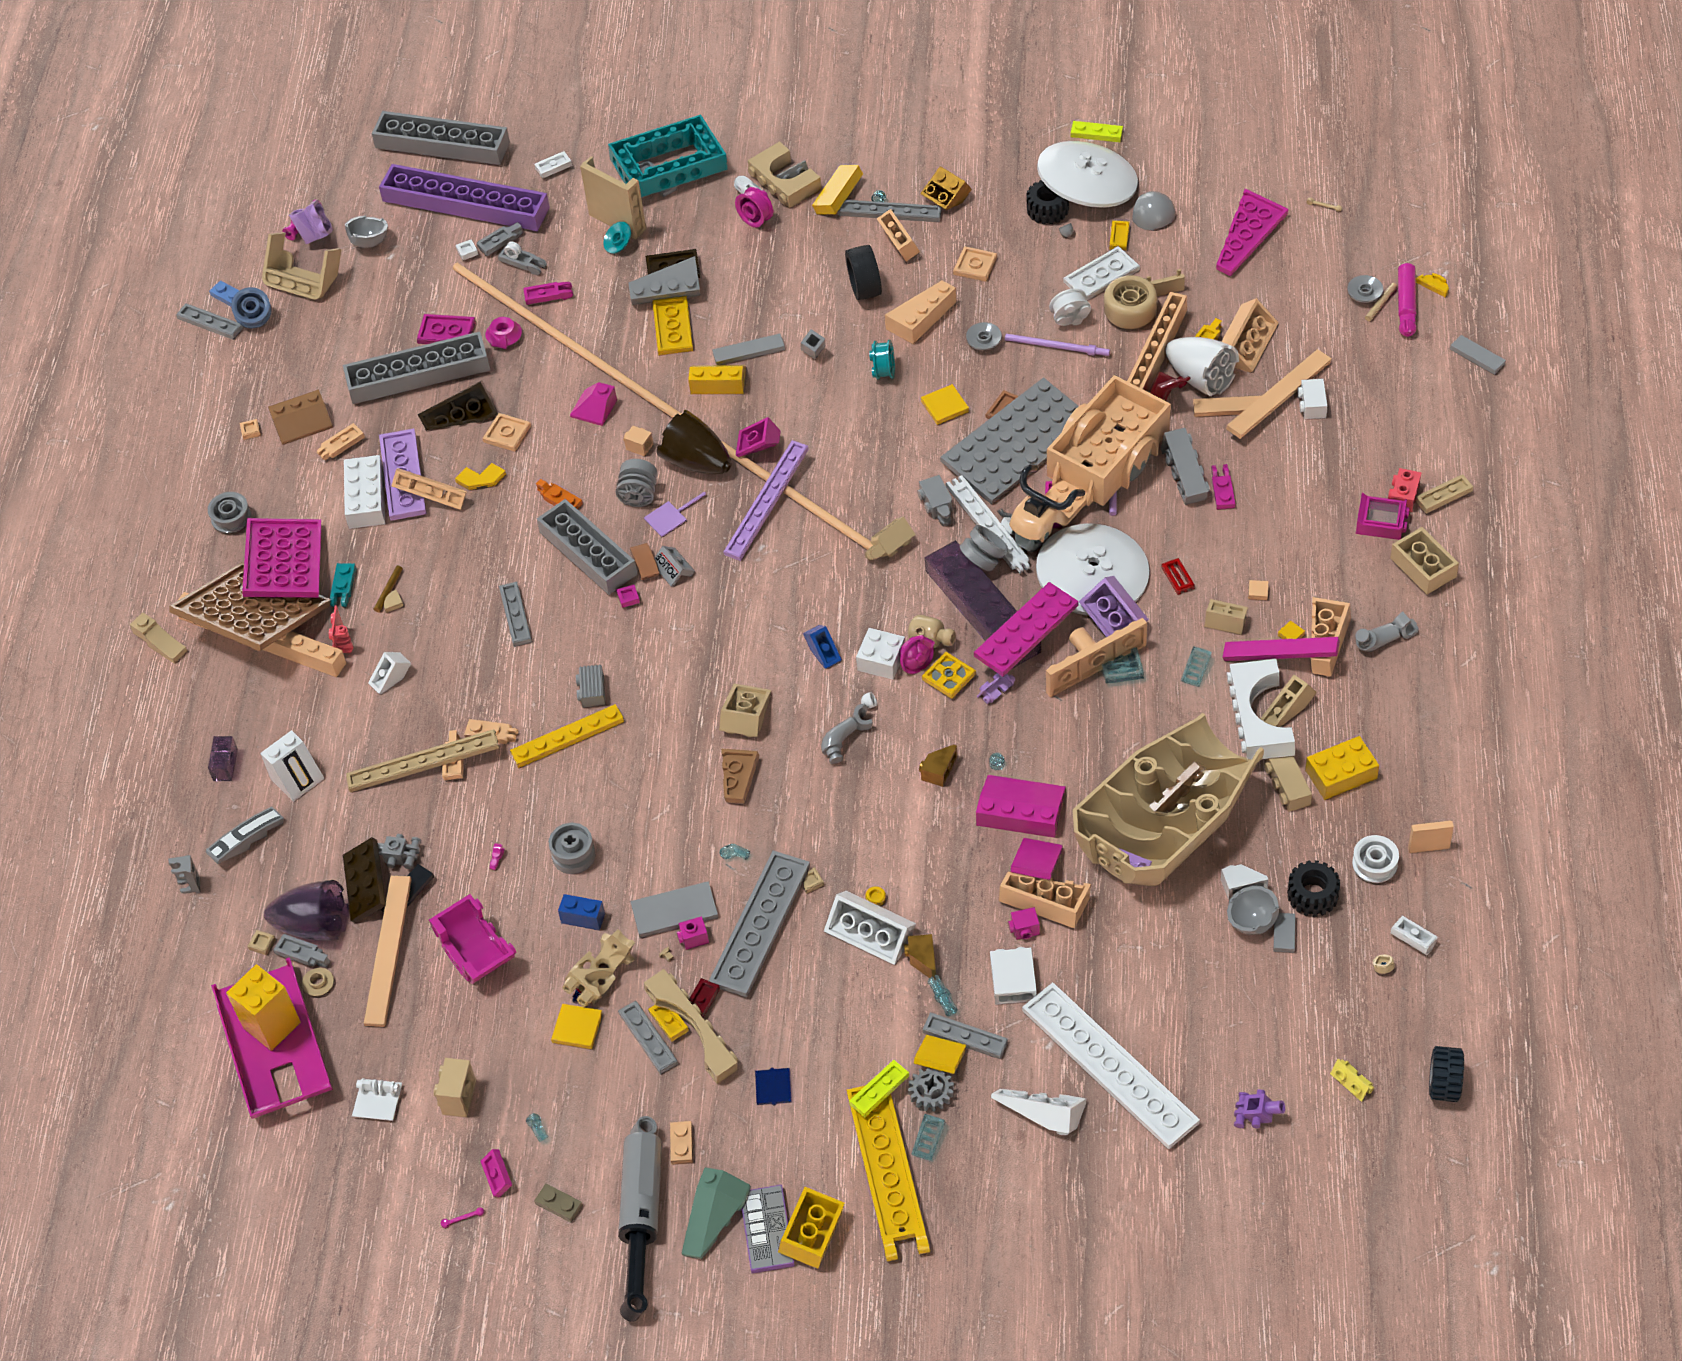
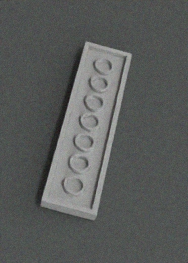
M772 851L709 982L718 984L722 990L744 997L748 996L810 868L809 861Z

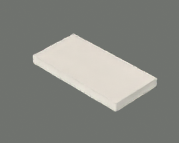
M1118 246L1063 278V282L1070 289L1077 288L1083 290L1086 293V301L1105 291L1113 280L1138 272L1140 265Z

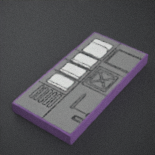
M782 1185L750 1190L742 1207L751 1273L795 1266L793 1258L778 1253L780 1241L788 1225Z

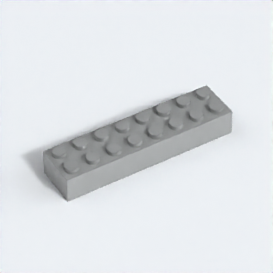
M382 111L372 132L375 148L496 165L501 164L510 143L507 127Z
M479 331L345 364L343 369L352 403L356 404L490 371V366Z

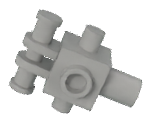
M397 834L396 837L387 836L385 843H378L379 855L383 856L384 862L387 863L389 868H394L395 865H402L406 869H413V863L417 861V854L420 852L419 845L422 840L418 837H413L410 845L407 844L402 834Z

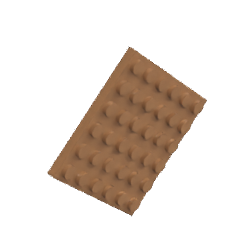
M241 562L170 605L169 612L205 627L210 631L219 633L224 637L235 640L238 643L249 646L254 650L261 651L328 608L331 599L319 595V598L243 597L244 563Z

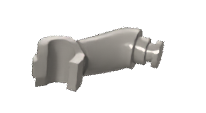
M1401 612L1391 623L1371 630H1358L1355 635L1356 644L1362 651L1371 652L1399 638L1400 634L1403 638L1409 639L1418 633L1419 628L1413 619H1409L1404 612Z
M866 704L857 705L852 718L849 717L833 727L822 739V753L830 758L829 762L831 764H836L843 760L841 749L843 747L842 742L856 729L861 731L871 729L872 720H862L860 718L864 717L868 711L869 706H866Z

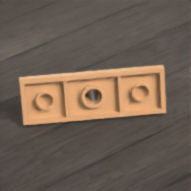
M1143 618L1133 621L1121 630H1116L1112 635L1097 643L1085 628L1081 627L1073 631L1069 640L1079 652L1073 656H1068L1058 664L1051 665L1046 670V693L1051 698L1145 647L1147 622Z

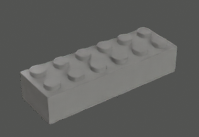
M566 499L537 518L539 532L608 595L637 575L635 560Z

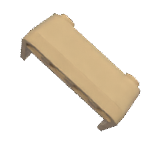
M286 233L269 234L262 273L264 284L314 300L322 298L338 275L342 249L325 250L321 274L293 266L294 258L292 253L283 250Z

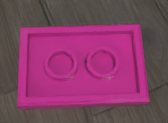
M424 314L417 336V343L431 344L471 334L475 325V317Z
M1023 838L1011 865L1010 872L1050 880L1062 853L1063 845Z

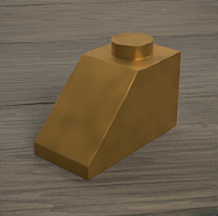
M953 744L929 753L925 761L922 760L919 766L921 780L944 787L958 757L957 745Z
M932 934L908 936V944H904L905 957L910 958V965L931 980H936Z

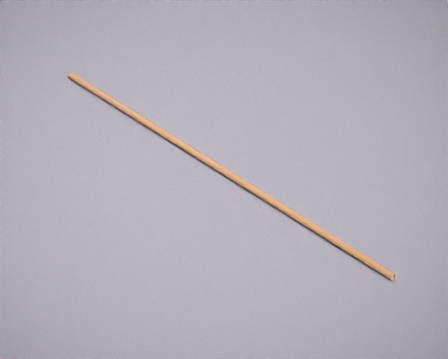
M458 262L453 265V270L670 417L673 418L677 413L679 415L682 414ZM722 441L732 459L767 482L771 473L745 456L737 457L736 450ZM787 485L783 493L865 549L868 550L873 546L870 540Z

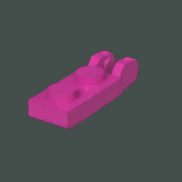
M554 282L525 287L523 290L526 305L560 298L563 300L569 299L574 295L571 290L572 284L570 282Z
M1223 464L1222 467L1224 476L1218 477L1216 465L1211 466L1212 487L1217 510L1235 508L1234 493L1227 464Z

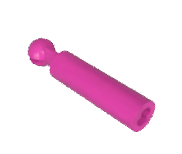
M1404 263L1398 267L1399 332L1406 337L1412 336L1417 329L1415 324L1416 268L1410 263Z

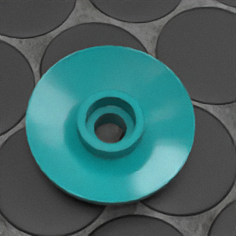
M617 222L607 230L603 241L607 252L615 254L627 246L631 237L630 226L625 222Z

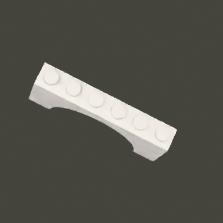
M1269 659L1230 664V672L1226 673L1227 683L1232 685L1229 686L1230 697H1234V700H1232L1233 711H1237L1235 713L1236 725H1240L1238 727L1239 739H1243L1241 741L1242 753H1246L1247 759H1252L1261 747L1264 749L1262 759L1294 756L1295 740L1292 727L1282 728L1267 724L1259 719L1251 708L1252 702L1260 693L1269 688L1279 686L1277 660Z

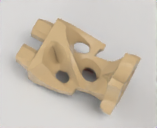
M618 929L612 935L604 933L600 940L601 949L598 956L594 959L589 951L576 963L565 978L566 982L562 989L568 994H571L575 989L580 992L581 995L577 998V1001L583 1007L590 1003L596 1004L616 979L613 973L618 966L623 963L628 965L634 961L630 951L635 942L627 939ZM586 962H590V963H591V966H590L589 969H584V968H583V965H584ZM607 964L608 968H599V965ZM598 980H604L605 984L599 985Z

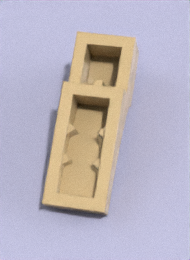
M143 612L129 624L133 634L146 641L148 647L174 664L187 652L184 645L170 636L154 619Z

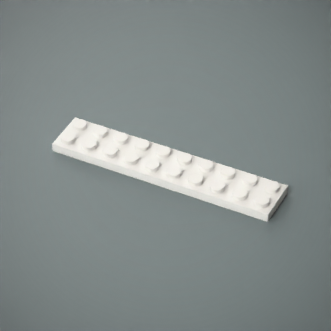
M1053 982L1022 1007V1011L1167 1149L1173 1147L1200 1124V1119Z

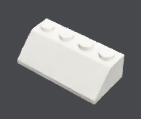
M844 891L836 894L824 932L895 965L905 950L904 944H908V936L913 935L916 923L855 894Z

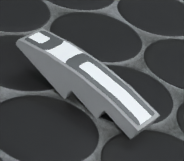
M270 807L223 835L206 849V853L219 864L250 850L251 843L266 837L267 830L283 824L284 817L273 807Z

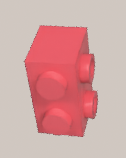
M1399 468L1398 475L1393 476L1392 486H1394V489L1390 488L1388 499L1401 501L1407 499L1406 507H1409V512H1412L1422 472Z

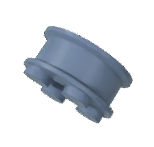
M248 287L241 289L234 295L231 303L232 312L235 320L243 327L258 328L269 320L271 305L267 295L262 290ZM250 305L256 306L254 310H248L247 308Z

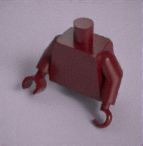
M1160 371L1149 393L1167 401L1171 390L1176 387L1181 389L1191 377L1183 378L1180 376L1176 379Z

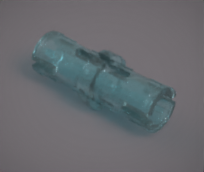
M938 975L934 976L936 980L932 976L927 982L935 994L936 1002L940 1003L946 1016H950L949 1011L953 1015L958 1009L950 997L949 989L944 987Z

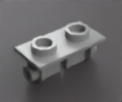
M806 160L776 175V177L791 179L808 170Z

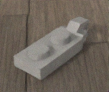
M518 222L510 227L503 226L479 240L477 247L488 256L523 233L522 226Z
M286 934L282 935L273 950L277 955L285 958L290 957L291 960L314 967L317 964L327 968L330 963L328 955L323 954V950L319 949L318 945Z

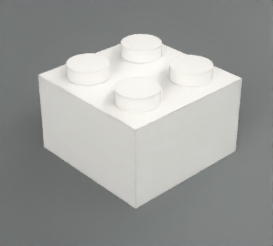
M868 628L856 656L857 671L894 680L900 665V649L905 643V637Z

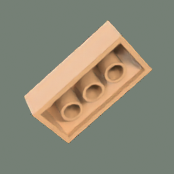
M1257 298L1241 304L1222 342L1235 347L1239 353V362L1235 364V368L1250 373L1255 369L1279 323Z

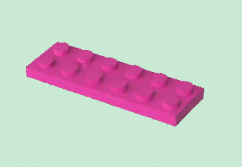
M1048 582L974 651V657L1004 677L1079 606V601L1051 582Z

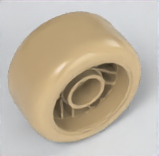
M1133 275L1122 276L1113 280L1108 285L1104 293V312L1112 324L1124 329H1136L1147 325L1154 318L1157 311V292L1153 284L1147 279Z

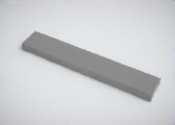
M845 200L838 214L839 216L878 218L891 209L898 220L940 222L942 207Z

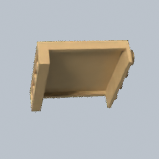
M589 157L580 166L589 215L609 226L617 222H625L631 228V237L637 239L646 230L639 181L632 178L625 184L596 169L593 157Z

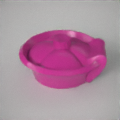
M498 317L491 322L485 336L491 346L506 349L507 346L518 341L522 334V328L517 322L508 317Z
M923 635L912 637L906 641L900 649L902 669L908 674H916L925 669L933 658L935 642Z

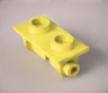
M1337 1059L1330 1074L1362 1102L1366 1093L1370 1094L1374 1090L1373 1083L1368 1081L1363 1075L1358 1076V1071L1348 1061Z

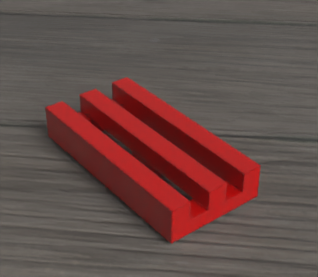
M1179 558L1161 564L1162 570L1177 595L1181 594V591L1185 593L1188 589H1195V584ZM1173 564L1177 565L1187 584L1183 582L1182 578L1180 577V574L1178 573Z

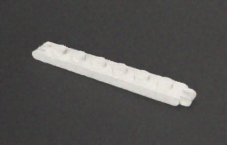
M961 475L958 477V480L956 478L952 480L953 485L950 482L945 483L947 489L976 525L988 528L1006 543L1009 550L1002 558L1012 570L1016 569L1019 573L1024 572L1023 567L1025 570L1030 569L1027 555L1016 544L1015 540L966 479Z

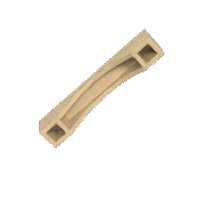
M663 969L644 982V991L656 1006L667 1008L679 1014L694 1027L704 1047L705 1070L718 1084L737 1071L738 1059L732 1051L729 1052L726 1049L723 1038L720 1035H715L711 1023L707 1019L704 1021L698 1006L690 1003L687 992L683 988L679 989L676 985L675 977Z

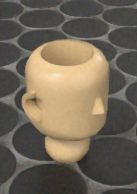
M917 615L911 620L908 627L909 639L923 635L935 642L934 649L940 643L945 646H952L956 640V632L950 628L944 629L943 622L933 617Z

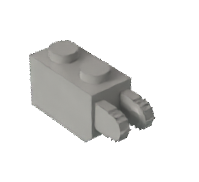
M940 475L919 481L917 493L920 500L925 502L926 512L930 513L933 519L937 518L943 526L951 524L952 497Z

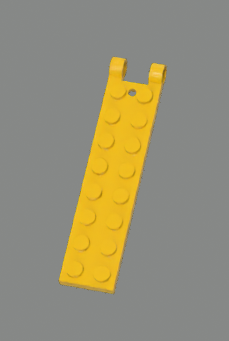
M865 1086L847 1089L848 1101ZM891 1094L865 1118L850 1106L887 1262L898 1259L895 1241L913 1237L916 1239L919 1255L929 1253L928 1239Z

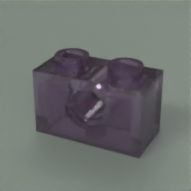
M233 736L213 737L208 770L213 781H232L238 751Z

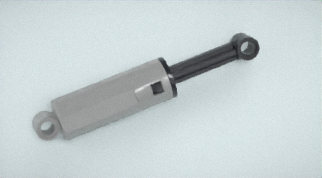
M648 1116L638 1119L630 1134L625 1137L623 1146L618 1237L629 1245L626 1295L620 1307V1314L629 1322L638 1320L648 1306V1301L643 1295L646 1245L656 1241L658 1233L662 1141L660 1137L654 1134L657 1130L655 1120Z

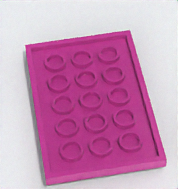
M247 518L243 597L319 598L321 519Z

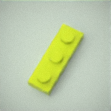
M1073 121L1070 137L1121 142L1123 126Z
M893 1060L849 1100L850 1106L865 1118L909 1077V1072Z

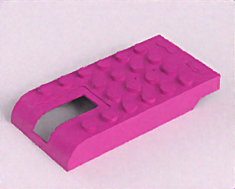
M290 957L285 959L287 962L286 966L267 973L285 986L301 1023L272 1051L243 1029L226 994L235 984L222 989H218L216 984L211 985L251 1119L333 1090ZM292 1063L302 1095L280 1103L271 1070Z

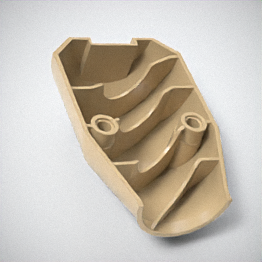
M1202 713L1196 719L1137 750L1073 809L1074 834L1078 844L1092 863L1100 864L1112 875L1123 880V883L1144 886L1159 885L1225 823L1256 764L1263 758L1264 749L1260 747L1252 759L1236 755L1215 736L1207 722L1206 715ZM1194 761L1206 767L1202 778L1190 786V792L1178 800V805L1172 812H1156L1150 807L1154 801L1158 803L1163 798L1162 793L1167 788L1169 789L1177 784L1176 779ZM1120 849L1152 861L1151 866L1133 867L1130 865L1129 855Z

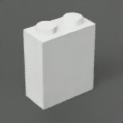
M1018 947L1010 950L997 949L990 951L995 1005L1029 1002L1037 994L1031 948Z

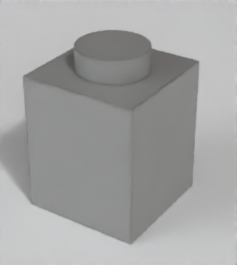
M812 329L801 341V350L813 359H816L826 346L825 338Z

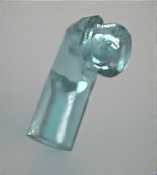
M729 844L722 847L719 854L723 859L739 856L747 860L750 851L737 844Z
M536 1113L530 1114L526 1118V1123L531 1127L538 1141L541 1142L548 1137L542 1126L541 1117Z

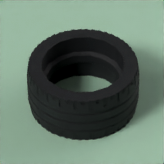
M863 245L846 250L847 271L855 298L857 300H864L881 295V279L872 247L870 245Z

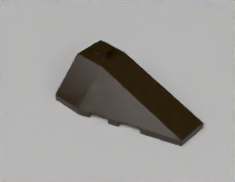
M481 380L422 411L418 416L424 428L430 430L482 422L498 413L490 394Z

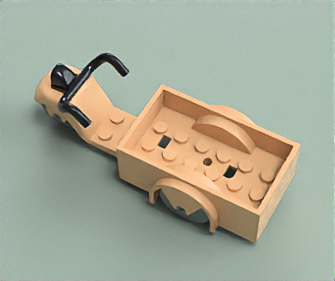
M1114 375L1088 404L1084 403L1076 408L1068 418L1062 433L1047 448V477L1053 479L1052 488L1045 495H1042L1029 487L1027 477L1030 472H1037L1039 470L1036 464L1025 466L1020 474V486L1027 496L1015 508L1009 523L1011 529L1016 533V544L1029 552H1034L1044 544L1051 534L1054 523L1066 526L1085 505L1089 506L1094 501L1104 506L1121 486L1128 489L1130 481L1135 480L1145 468L1150 454L1158 455L1159 443L1163 440L1164 433L1170 431L1171 404ZM1118 425L1125 430L1120 432L1114 428ZM1084 462H1087V463H1089V464H1091V465H1093V466H1092V467H1087V466L1083 465V463H1084Z

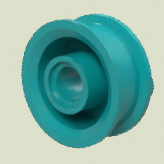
M891 339L885 343L874 341L871 346L872 350L869 351L870 361H873L874 366L872 367V377L880 380L881 377L890 376L891 379H894L895 355Z

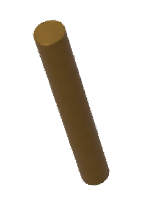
M397 565L373 608L374 611L378 613L381 611L385 598L392 591L403 570L401 566Z

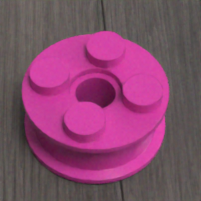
M749 187L745 190L744 194L738 195L735 199L737 213L751 227H760L764 221L771 219L773 216L772 203L764 190Z

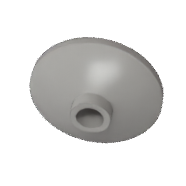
M1361 275L1353 278L1348 283L1347 290L1354 300L1368 303L1376 301L1381 297L1383 285L1373 276Z
M987 322L971 326L966 333L968 344L978 350H989L996 347L1002 337L1000 329L996 325Z

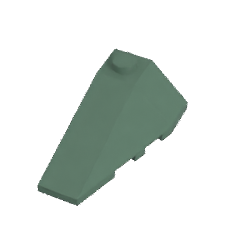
M704 1168L696 1188L681 1253L683 1256L702 1259L718 1239L717 1235L724 1226L727 1227L730 1224V1218L737 1210L740 1211L744 1206L751 1188L750 1184L724 1170Z

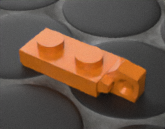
M542 479L536 483L537 491L540 492L545 501L553 506L564 499L570 502L576 509L583 504L582 499L556 484H548Z

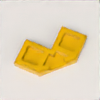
M493 463L481 474L466 467L455 478V482L468 490H474L481 486L492 487L506 475V471Z

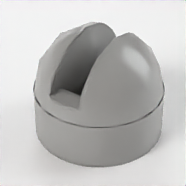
M1071 223L1059 228L1061 235L1064 237H1070L1074 232Z

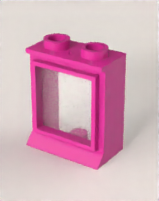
M1362 492L1356 534L1400 540L1402 533H1406L1407 522H1404V518L1408 519L1409 507H1406L1407 499L1401 501L1371 497Z

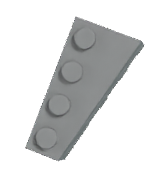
M1181 428L1164 433L1161 452L1162 454L1166 453V463L1168 466H1171L1173 479H1178L1177 488L1184 504L1187 505L1206 500L1210 488L1208 482L1204 481L1203 467L1198 464L1196 449L1193 450L1191 445V434L1187 433L1186 428Z

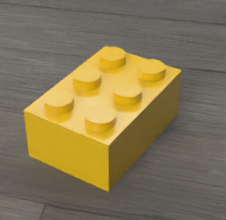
M1357 736L1308 756L1305 771L1323 799L1326 800L1377 779L1379 764L1362 738Z
M804 1187L780 1241L778 1253L819 1269L841 1218L845 1202Z

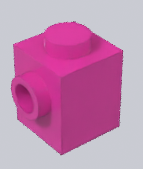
M1035 907L1011 912V921H1008L1010 933L1014 932L1016 940L1029 939L1032 936L1040 935V923Z
M702 916L678 923L680 931L676 932L679 943H684L686 950L709 943Z

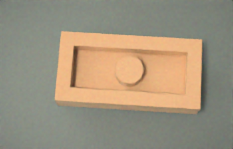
M691 1121L670 1122L672 1165L693 1163Z

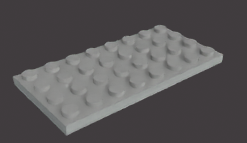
M1043 377L940 457V461L958 477L962 475L970 486L992 505L1020 483V474L1025 466L1036 464L1040 467L1047 462V448L1062 433L1068 418L1079 406Z

